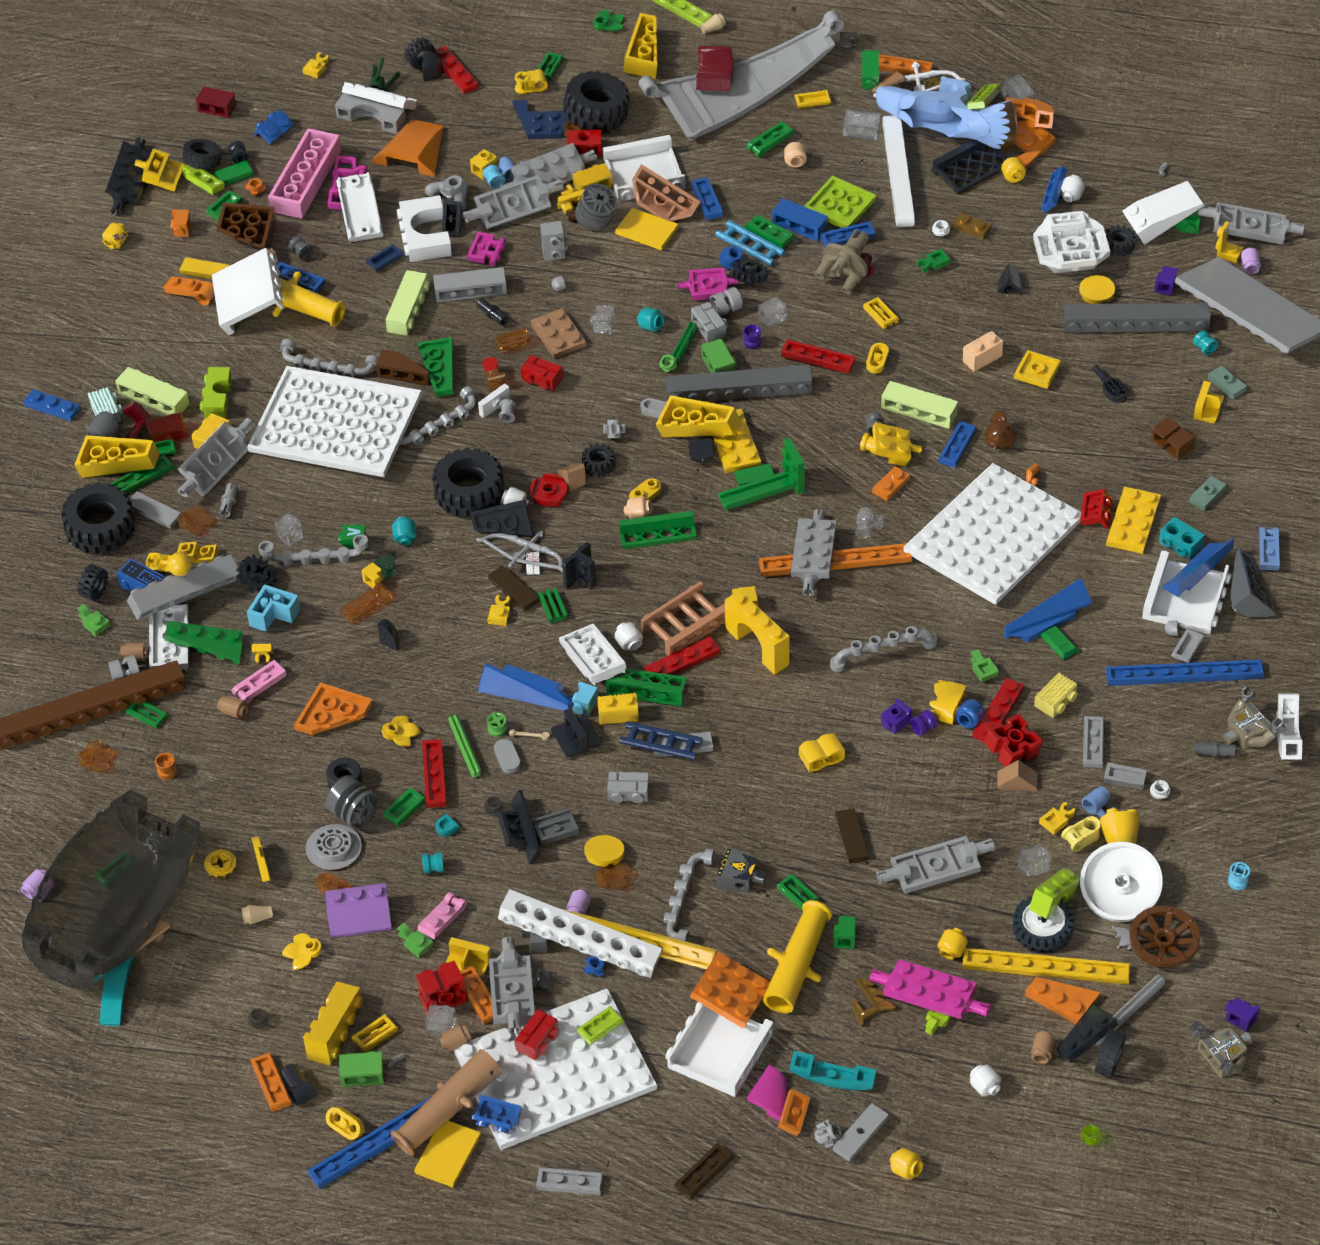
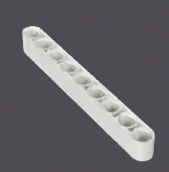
M883 116V132L896 227L914 226V211L901 120L895 116Z

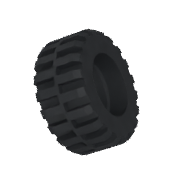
M601 71L579 73L566 86L564 113L571 120V123L575 126L578 125L580 129L601 130V132L611 131L612 128L616 129L623 124L627 118L630 100L629 90L622 80L619 81L618 77L615 75L611 76L610 73H601Z
M470 448L454 450V453H448L444 456V459L441 458L433 470L432 480L437 504L441 508L443 507L444 511L447 513L451 512V515L456 517L460 515L462 518H467L471 516L470 512L494 507L501 502L504 494V478L501 464L493 455L490 456V453L486 451L481 452L477 448H474V450H470ZM465 479H477L482 481L479 484L471 487H461L455 485L459 481Z
M95 482L94 485L86 484L83 488H77L75 493H71L63 503L61 516L66 537L75 548H80V551L86 553L90 551L91 554H97V552L105 554L109 550L115 551L118 549V546L122 547L126 543V539L129 540L131 538L132 532L135 529V517L131 499L125 491H121V488L115 485L112 487L109 483L101 484L100 482ZM98 512H106L113 515L112 518L101 524L84 522L88 516Z

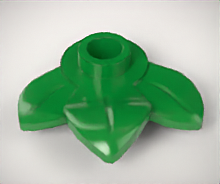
M604 9L595 17L593 27L600 31L605 29L608 31H619L623 29L621 24L623 15H610L609 10Z

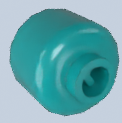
M645 307L637 316L638 325L643 330L656 332L664 324L662 312L655 308Z
M402 516L393 522L392 534L394 541L406 546L410 545L417 538L414 520L410 519V517Z

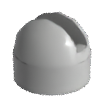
M562 276L552 280V288L556 291L566 289Z
M1178 620L1166 623L1165 632L1168 635H1179Z

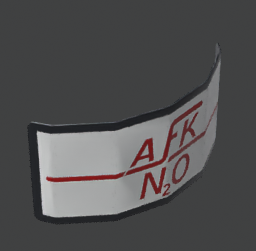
M540 552L525 553V560L540 562ZM525 564L526 576L541 575L540 566Z

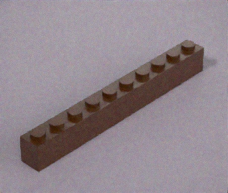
M175 660L0 718V750L11 748L15 745L29 742L33 739L68 729L69 727L86 723L117 711H122L133 702L140 705L143 702L187 689L180 665Z

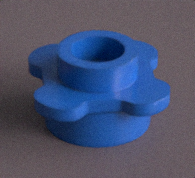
M596 956L586 958L585 974H593L598 977L603 976V967L606 962Z

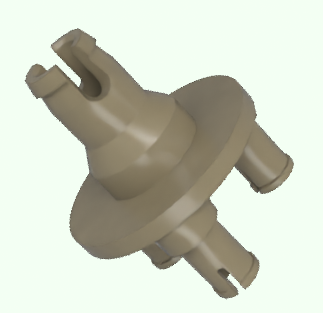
M858 229L853 232L852 236L843 246L834 243L827 244L823 249L822 263L814 273L821 280H824L829 270L832 274L837 272L835 276H840L841 273L848 275L846 282L841 287V290L848 295L852 293L856 284L860 283L862 278L868 273V267L861 258V252L866 246L869 236L864 231L859 235Z

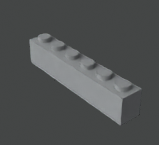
M231 554L227 556L220 555L212 562L208 563L205 561L200 563L185 576H174L172 574L161 582L154 581L143 589L139 587L132 590L127 602L136 619L139 620L237 581L238 578L236 576L239 572L236 569L238 567Z

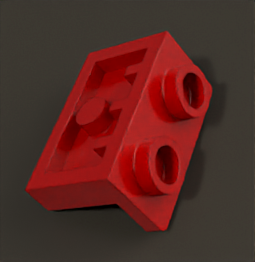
M1105 489L1084 493L1080 519L1083 526L1101 522L1104 529L1109 528L1113 499Z

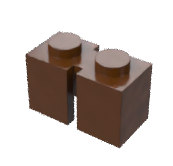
M1169 417L1152 428L1151 441L1162 449L1166 448V452L1175 459L1179 460L1193 450L1195 437L1184 428L1180 429V425Z

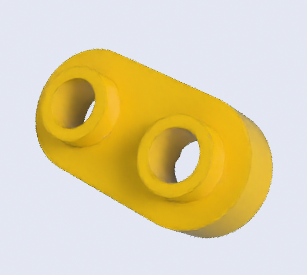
M875 343L871 346L866 361V368L870 373L877 374L884 370L889 355V348L886 344Z
M654 478L645 480L630 492L629 499L644 496L647 500H653L661 493L660 481Z
M334 1107L327 1111L326 1122L329 1127L350 1140L360 1138L363 1135L364 1124L352 1113L342 1107Z

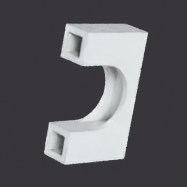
M433 196L400 201V209H397L398 220L402 219V221H399L400 231H404V233H401L403 244H407L404 245L405 256L409 255L410 262L452 256L448 231L421 234L414 230L420 224L442 220L443 206L441 197Z

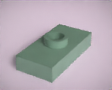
M1222 365L1208 374V380L1232 399L1241 395L1247 389L1243 382Z
M1210 476L1189 497V503L1205 511L1226 490V484Z

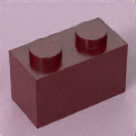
M203 86L196 98L197 110L200 113L229 118L236 107L235 93Z

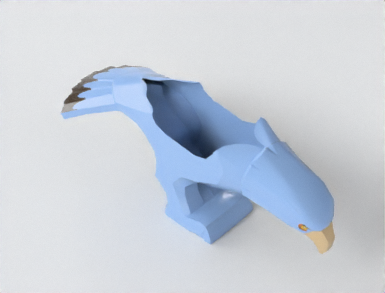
M942 76L939 91H911L894 86H885V84L878 86L876 90L877 105L899 120L902 119L913 128L926 127L942 132L948 137L975 139L1005 152L1011 148L1017 133V115L1012 101L1009 100L980 109H968L967 103L971 96V84L965 81Z

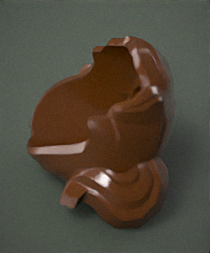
M1001 411L994 412L993 418L990 419L991 424L988 425L985 431V442L988 446L993 447L994 450H997L998 447L1001 449L1008 448L1016 440L1015 428L1006 421L1007 417Z

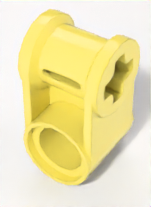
M1093 816L1086 817L1084 820L1067 827L1062 832L1061 837L1069 842L1073 852H1078L1099 840L1100 821Z

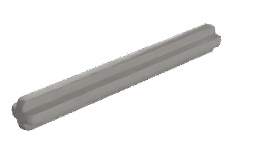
M1156 975L1112 1016L1118 1023V1026L1113 1030L1116 1031L1165 985V979L1161 975ZM1106 1035L1102 1039H1100L1096 1043V1045H1101Z

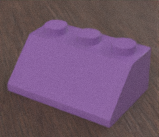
M386 883L325 891L331 938L392 930Z

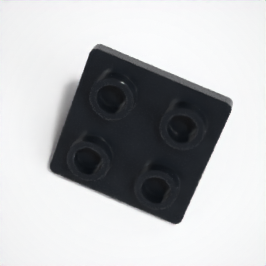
M586 542L578 547L576 552L567 557L562 563L564 587L566 589L571 587L576 581L590 590L596 586L595 562L591 557V544Z
M571 708L564 710V723L551 728V732L566 758L602 744L587 715L579 717L578 714L573 713Z

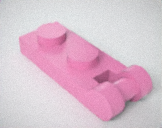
M273 660L234 686L232 693L249 704L254 697L287 676L286 671Z
M448 892L444 900L418 924V931L435 939L466 908L467 900L463 898L458 899L455 894Z

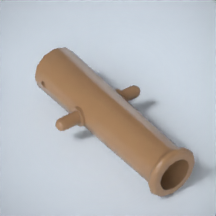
M480 1049L446 1083L439 1082L437 1084L439 1090L397 1131L392 1130L391 1137L407 1155L414 1156V1150L462 1108H471L473 1106L472 1100L503 1073L501 1067L489 1053Z

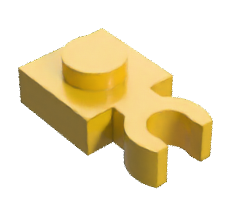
M317 53L316 60L310 59L304 66L303 74L319 78L326 69V64L329 63V55L322 58L321 53Z
M497 595L495 597L496 605H491L488 624L507 626L510 615V597L507 596L505 601H500V595Z
M1064 802L1061 804L1060 810L1057 811L1055 808H1052L1042 816L1039 824L1055 835L1068 824V819L1074 817L1075 809L1066 811L1068 803Z

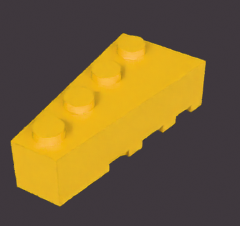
M644 13L639 14L625 55L623 72L643 77L651 76L653 79H656V16Z
M670 395L656 426L662 437L734 435L741 420L735 407Z
M86 435L76 459L75 467L81 478L153 469L160 453L153 440Z
M341 982L335 983L326 998V1007L321 1006L318 1020H313L310 1024L311 1032H306L303 1036L307 1060L331 1066L333 1060L338 1058L340 1045L342 1042H345L348 1034L347 1030L355 1021L357 1008L360 1009L363 1003L359 987Z

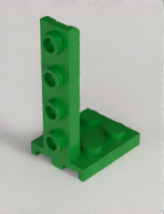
M790 437L783 439V448H781L783 455L781 464L784 472L720 492L718 498L725 511L791 489H795L798 495L805 493V463Z

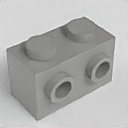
M561 221L540 224L544 261L565 258V251H568L567 240H564V238H567L566 228H562Z

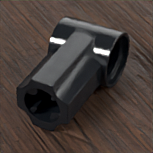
M291 1063L286 1065L281 1074L289 1087L295 1104L298 1106L317 1097L310 1080H306L298 1064Z

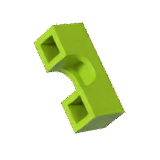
M208 367V373L204 375V384L206 386L202 388V397L204 399L200 401V411L204 413V418H208L213 413L226 419L228 411L226 393H230L232 384L230 367Z
M1062 868L1035 889L1029 910L1044 918H1048L1056 911L1061 899L1064 904L1074 898L1081 877L1075 875L1071 870Z

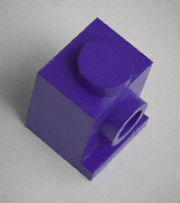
M1163 267L1162 273L1159 272L1156 277L1155 293L1172 296L1178 268Z
M897 698L892 706L881 713L882 726L896 734L910 723L912 709Z
M1236 997L1234 1000H1230L1225 1007V1011H1227L1225 1020L1248 1032L1258 1019L1260 1007L1257 1005L1252 1007L1248 1002Z

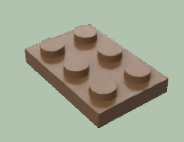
M563 308L530 320L532 328L554 359L586 347L585 339Z

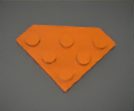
M320 682L295 722L294 728L297 731L315 735L363 719L373 705V700Z

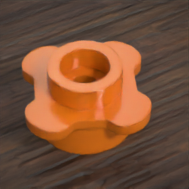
M258 178L251 179L245 186L246 190H249L252 195H257L261 191L266 190V186L262 185V181Z

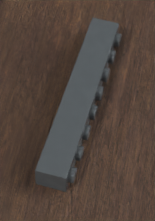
M1208 303L1064 304L1065 332L1209 331L1211 318Z
M810 364L665 376L666 399L668 401L671 395L707 402L812 393Z

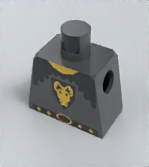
M728 847L716 876L717 889L749 892L753 882L765 883L767 873L758 870V862L755 857Z

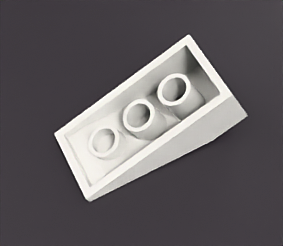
M1186 181L1136 201L1124 209L1123 213L1145 245L1203 207L1204 204L1189 182Z

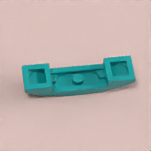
M113 954L110 960L101 1001V1026H121L124 1011L123 1001L128 975H131L133 955Z
M799 1051L793 1052L789 1070L807 1080L848 1090H872L876 1069L859 1065L852 1069L814 1060L815 1055Z

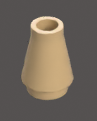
M719 13L714 14L705 23L700 25L703 34L723 29L726 23L723 16Z
M247 905L242 908L244 924L249 923V925L265 919L273 918L272 907Z

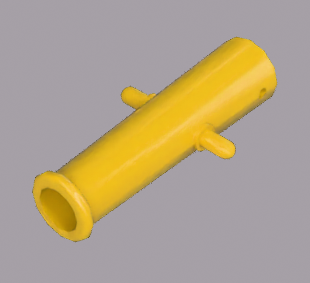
M299 271L294 273L291 280L286 281L279 278L282 285L280 290L284 297L282 301L283 309L287 307L329 322L332 327H336L341 323L346 310L344 302L333 301L298 286L297 282L301 277ZM278 305L273 311L274 317H278L282 311Z
M812 900L803 903V913L785 952L781 953L774 948L767 950L768 955L778 960L779 965L766 990L763 1001L768 1008L775 1012L783 1014L792 1012L806 977L815 982H820L822 979L819 974L811 970L810 963L825 924L832 917L830 908L824 903Z

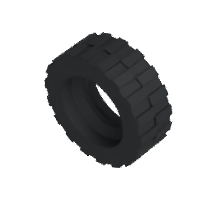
M191 139L184 143L182 159L185 164L196 169H211L219 165L221 148L215 142L205 139Z
M1112 1029L1108 1030L1094 1071L1096 1074L1110 1079L1113 1077L1123 1051L1126 1034Z

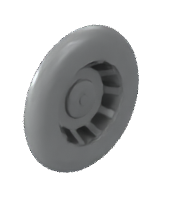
M331 824L323 826L311 834L306 843V854L315 866L326 870H338L349 866L357 859L362 843L358 833L352 828L341 824Z

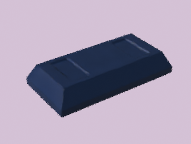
M392 244L365 261L378 272L401 258L404 253Z

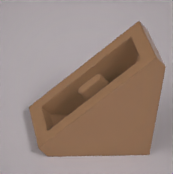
M572 464L557 470L558 475L567 483L569 491L586 485L584 464Z
M1017 760L998 771L997 790L1037 791L1038 773Z

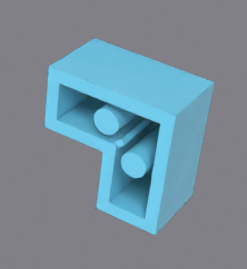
M264 585L247 610L249 626L267 632L275 618L293 623L301 610L298 595Z

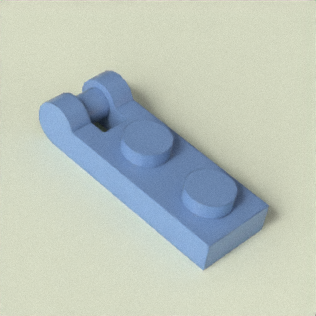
M1259 527L1260 570H1279V528L1277 527L1272 529Z

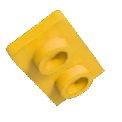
M1225 221L1223 227L1220 226L1217 232V237H1219L1215 246L1217 257L1237 263L1244 247L1227 242L1229 222Z

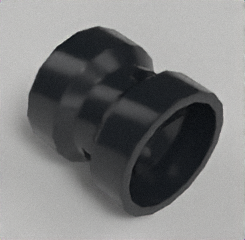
M234 141L228 146V151L234 164L248 161L249 156L243 142Z

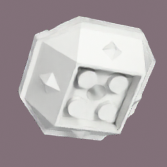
M1084 211L1049 214L1033 234L1039 263L1046 265L1054 273L1094 269L1100 262L1110 256V248L1104 227L1096 220L1090 218Z

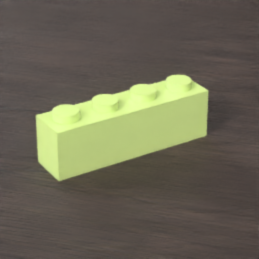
M406 270L386 317L387 332L408 336L410 329H413L415 316L419 315L420 304L424 303L425 292L429 291L430 282L427 280V273Z
M127 367L116 379L119 394L174 418H178L189 406L187 392L183 389H178L167 382H162L153 376L141 373L139 370Z
M889 381L882 394L881 408L950 429L958 414V401Z

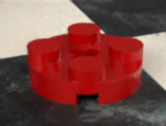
M544 474L542 478L534 479L530 486L533 502L542 506L559 507L568 494L567 483L563 481L561 476L556 474Z

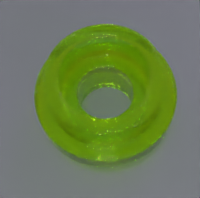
M1087 1125L1080 1132V1139L1086 1145L1093 1146L1101 1141L1102 1133L1095 1125Z

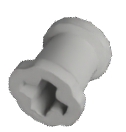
M504 399L500 403L501 412L499 420L503 423H512L515 420L514 410L516 403L513 400Z

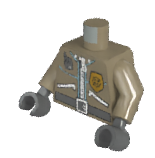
M1248 686L1242 689L1243 698L1239 699L1228 717V732L1223 735L1228 745L1237 741L1245 749L1249 747H1264L1276 736L1277 732L1283 733L1286 730V726L1281 724L1282 720L1280 718L1274 719L1271 724L1251 702L1247 703L1248 700H1253L1256 696L1254 691L1247 696V692L1250 690Z
M1194 1021L1188 1029L1194 1031L1192 1034L1194 1038L1200 1037L1198 1050L1222 1079L1230 1074L1241 1073L1247 1061L1248 1049L1246 1046L1252 1044L1250 1035L1245 1032L1237 1036L1231 1028L1208 1029L1200 1022Z

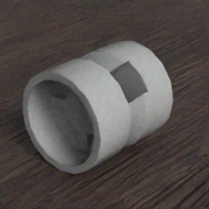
M735 287L724 290V293L719 292L710 296L711 305L718 308L720 317L728 314L729 310L734 312L743 307L741 295Z
M134 655L124 657L123 661L117 659L108 662L113 681L139 673Z

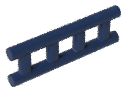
M627 721L625 728L630 729L628 737L621 736L619 743L696 760L697 753L692 752L694 744L702 745L703 737ZM638 731L649 734L647 741L636 739ZM656 737L668 738L666 745L654 743ZM676 740L687 742L684 750L673 747Z

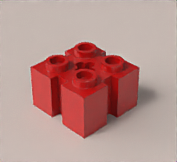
M1020 713L1007 719L1005 726L999 723L989 728L984 740L985 745L993 754H999L998 760L1004 767L1017 760L1021 761L1022 758L1028 761L1038 756L1043 744L1042 739L1034 730L1028 731L1029 724Z
M455 960L441 964L436 971L432 972L430 969L416 975L419 999L428 1017L443 1012L445 1007L451 1006L453 1008L467 1002L464 991V978Z

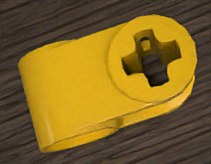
M542 70L518 72L515 74L517 82L515 91L518 94L542 92L548 87L545 73Z

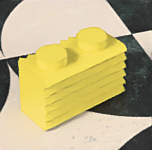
M1058 673L1035 696L1034 707L1054 718L1065 710L1069 701L1073 702L1078 695L1077 683Z

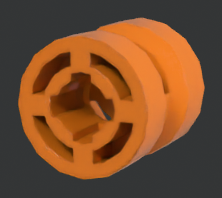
M170 753L159 754L155 759L158 776L163 780L174 778L177 774L174 756Z

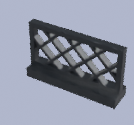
M972 139L933 160L931 171L935 176L939 174L950 188L959 195L1001 172L1002 165L994 164L995 159L1003 160L1004 162L1008 157L1001 150L993 147L991 149L994 151V154L984 152V149L990 146ZM971 156H981V160H972ZM983 157L993 158V163L983 162ZM960 162L967 163V168L957 167V164ZM969 165H978L980 167L979 170L969 169ZM982 166L992 168L989 172L981 171ZM944 171H954V175H946ZM956 171L966 173V177L955 176ZM968 173L978 175V178L969 179ZM954 181L965 183L962 187L958 188Z

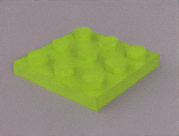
M831 176L804 207L827 215L829 223L844 228L854 225L876 201V195Z

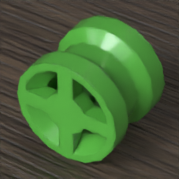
M495 712L488 716V732L491 736L501 737L506 734L507 719L503 713Z

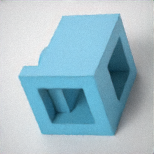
M579 682V691L575 692L572 698V703H574L572 709L577 714L589 716L598 701V687Z

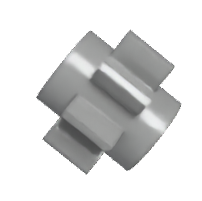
M621 419L607 420V424L603 425V433H608V438H621V433H626L625 424H621Z
M830 1119L816 1125L818 1129L814 1133L815 1139L819 1144H825L826 1148L835 1145L839 1140L838 1138L841 1137L839 1125L831 1123Z

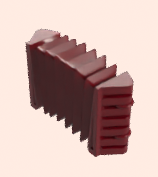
M698 46L699 70L696 75V90L730 92L734 73L732 47Z

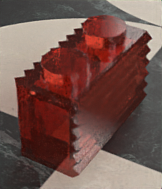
M181 412L146 420L150 440L154 442L173 438V441L188 438Z

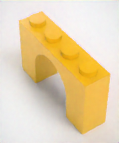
M740 590L726 598V630L737 640L753 631L762 647V663L774 675L789 666V635Z

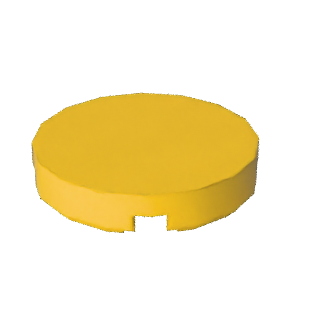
M1094 275L1085 278L1080 283L1079 293L1087 303H1108L1114 298L1115 286L1109 278Z
M599 835L586 842L584 854L590 863L606 867L608 864H618L624 857L625 849L624 844L619 839L613 836Z

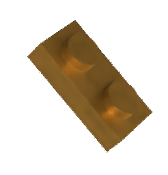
M960 212L952 222V228L984 239L991 230V223Z

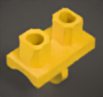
M566 185V191L561 192L562 196L558 197V209H562L565 215L568 214L569 210L574 211L573 205L578 204L585 189L578 190V187L572 189L571 185Z

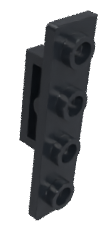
M517 790L511 800L513 811H500L497 816L506 847L524 848L529 864H533L536 857L540 854V845L536 839V831L531 822V814L528 812L526 798H524L522 790Z

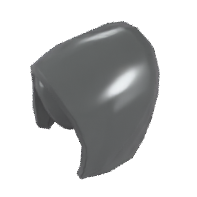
M99 412L90 423L87 436L119 438V424L116 417L110 412Z

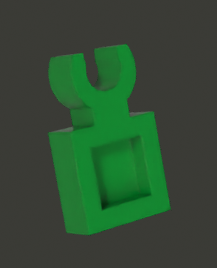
M941 248L926 254V259L922 258L917 261V267L922 266V273L928 272L932 267L934 270L950 264V258Z

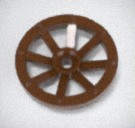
M1154 906L1145 909L1134 918L1130 927L1129 941L1135 954L1144 962L1156 967L1172 968L1187 963L1195 956L1200 945V930L1195 920L1185 911L1172 906ZM1166 916L1164 928H1159L1153 917ZM1172 917L1183 922L1174 931L1170 929ZM1147 921L1154 934L1144 931L1139 927L1143 922ZM1188 928L1191 931L1192 938L1175 939ZM1137 935L1152 942L1141 945ZM1175 946H1190V947L1188 948L1187 951H1185L1184 953H1182V952H1181L1179 949H1177ZM1158 949V956L1152 955L1147 951ZM1166 951H1169L1176 957L1164 958Z

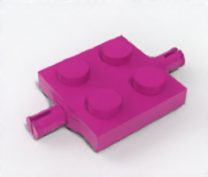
M724 268L689 270L688 281L678 282V289L689 288L692 300L710 299L711 295L719 292L724 293L728 285H738V280L727 278Z

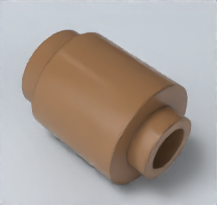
M144 642L125 643V645L120 647L121 660L124 657L134 655L136 662H145L146 658H149V647L145 646Z
M229 695L222 696L217 706L222 714L237 719L244 717L248 711L246 701Z
M457 1025L441 1033L442 1037L439 1038L443 1049L448 1048L449 1052L464 1044H468L467 1042L472 1040L465 1025Z
M1042 1031L1035 1035L1031 1055L1032 1060L1036 1063L1046 1064L1052 1057L1056 1039L1050 1032Z

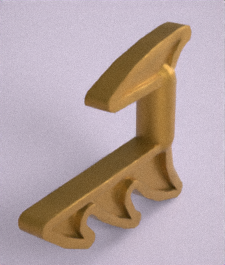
M856 978L857 985L872 1005V1007L862 1010L854 998L852 999V1009L860 1026L864 1025L866 1018L884 1010L894 1011L896 1009L894 1004L883 999L886 996L883 995L882 991L874 989L872 982Z

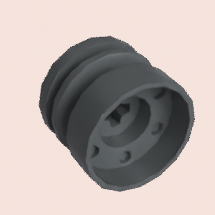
M591 184L586 187L575 209L577 221L588 230L598 231L606 228L618 204L616 194L611 188L602 184Z
M348 775L342 777L333 785L326 798L325 806L333 815L341 818L343 822L356 829L362 827L371 819L377 809L379 797L377 793Z

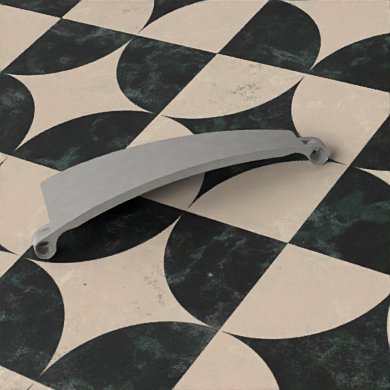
M830 10L824 15L823 21L816 28L808 30L763 53L734 63L730 92L696 90L697 74L670 79L664 82H656L651 76H644L640 79L639 86L647 98L662 97L688 139L697 138L743 116L802 76L835 47V43L830 36L839 32L844 27V23L835 10Z

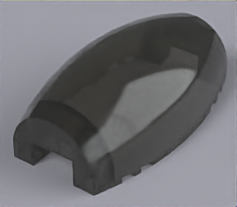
M133 790L127 791L112 801L105 811H99L96 814V818L90 823L87 822L60 851L38 887V892L31 903V909L29 914H27L22 933V946L30 961L52 980L75 989H85L92 986L127 961L151 937L177 900L196 853L201 823L186 815H182L175 825L148 812V798Z

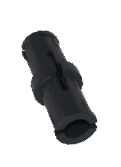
M484 298L477 302V308L486 313L489 319L495 320L500 326H504L508 322V317L500 312L497 306L491 305Z

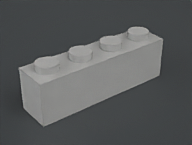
M504 267L433 275L437 303L507 294Z

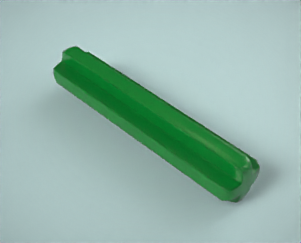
M688 323L671 355L676 358V364L680 363L697 331L696 323Z

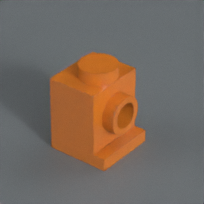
M172 209L171 229L174 230L175 237H189L191 228L190 211Z

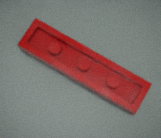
M446 46L436 49V54L443 64V71L463 94L478 89V82Z
M789 339L786 340L781 350V357L848 374L855 363V356Z
M709 636L643 667V671L675 675L720 654V648ZM653 680L652 682H654V683H659V682H661V681H660V680Z
M1009 678L1005 679L987 708L984 717L974 729L973 738L984 742L989 728L999 723H1004L1023 692L1024 684Z
M442 740L422 741L426 807H446Z

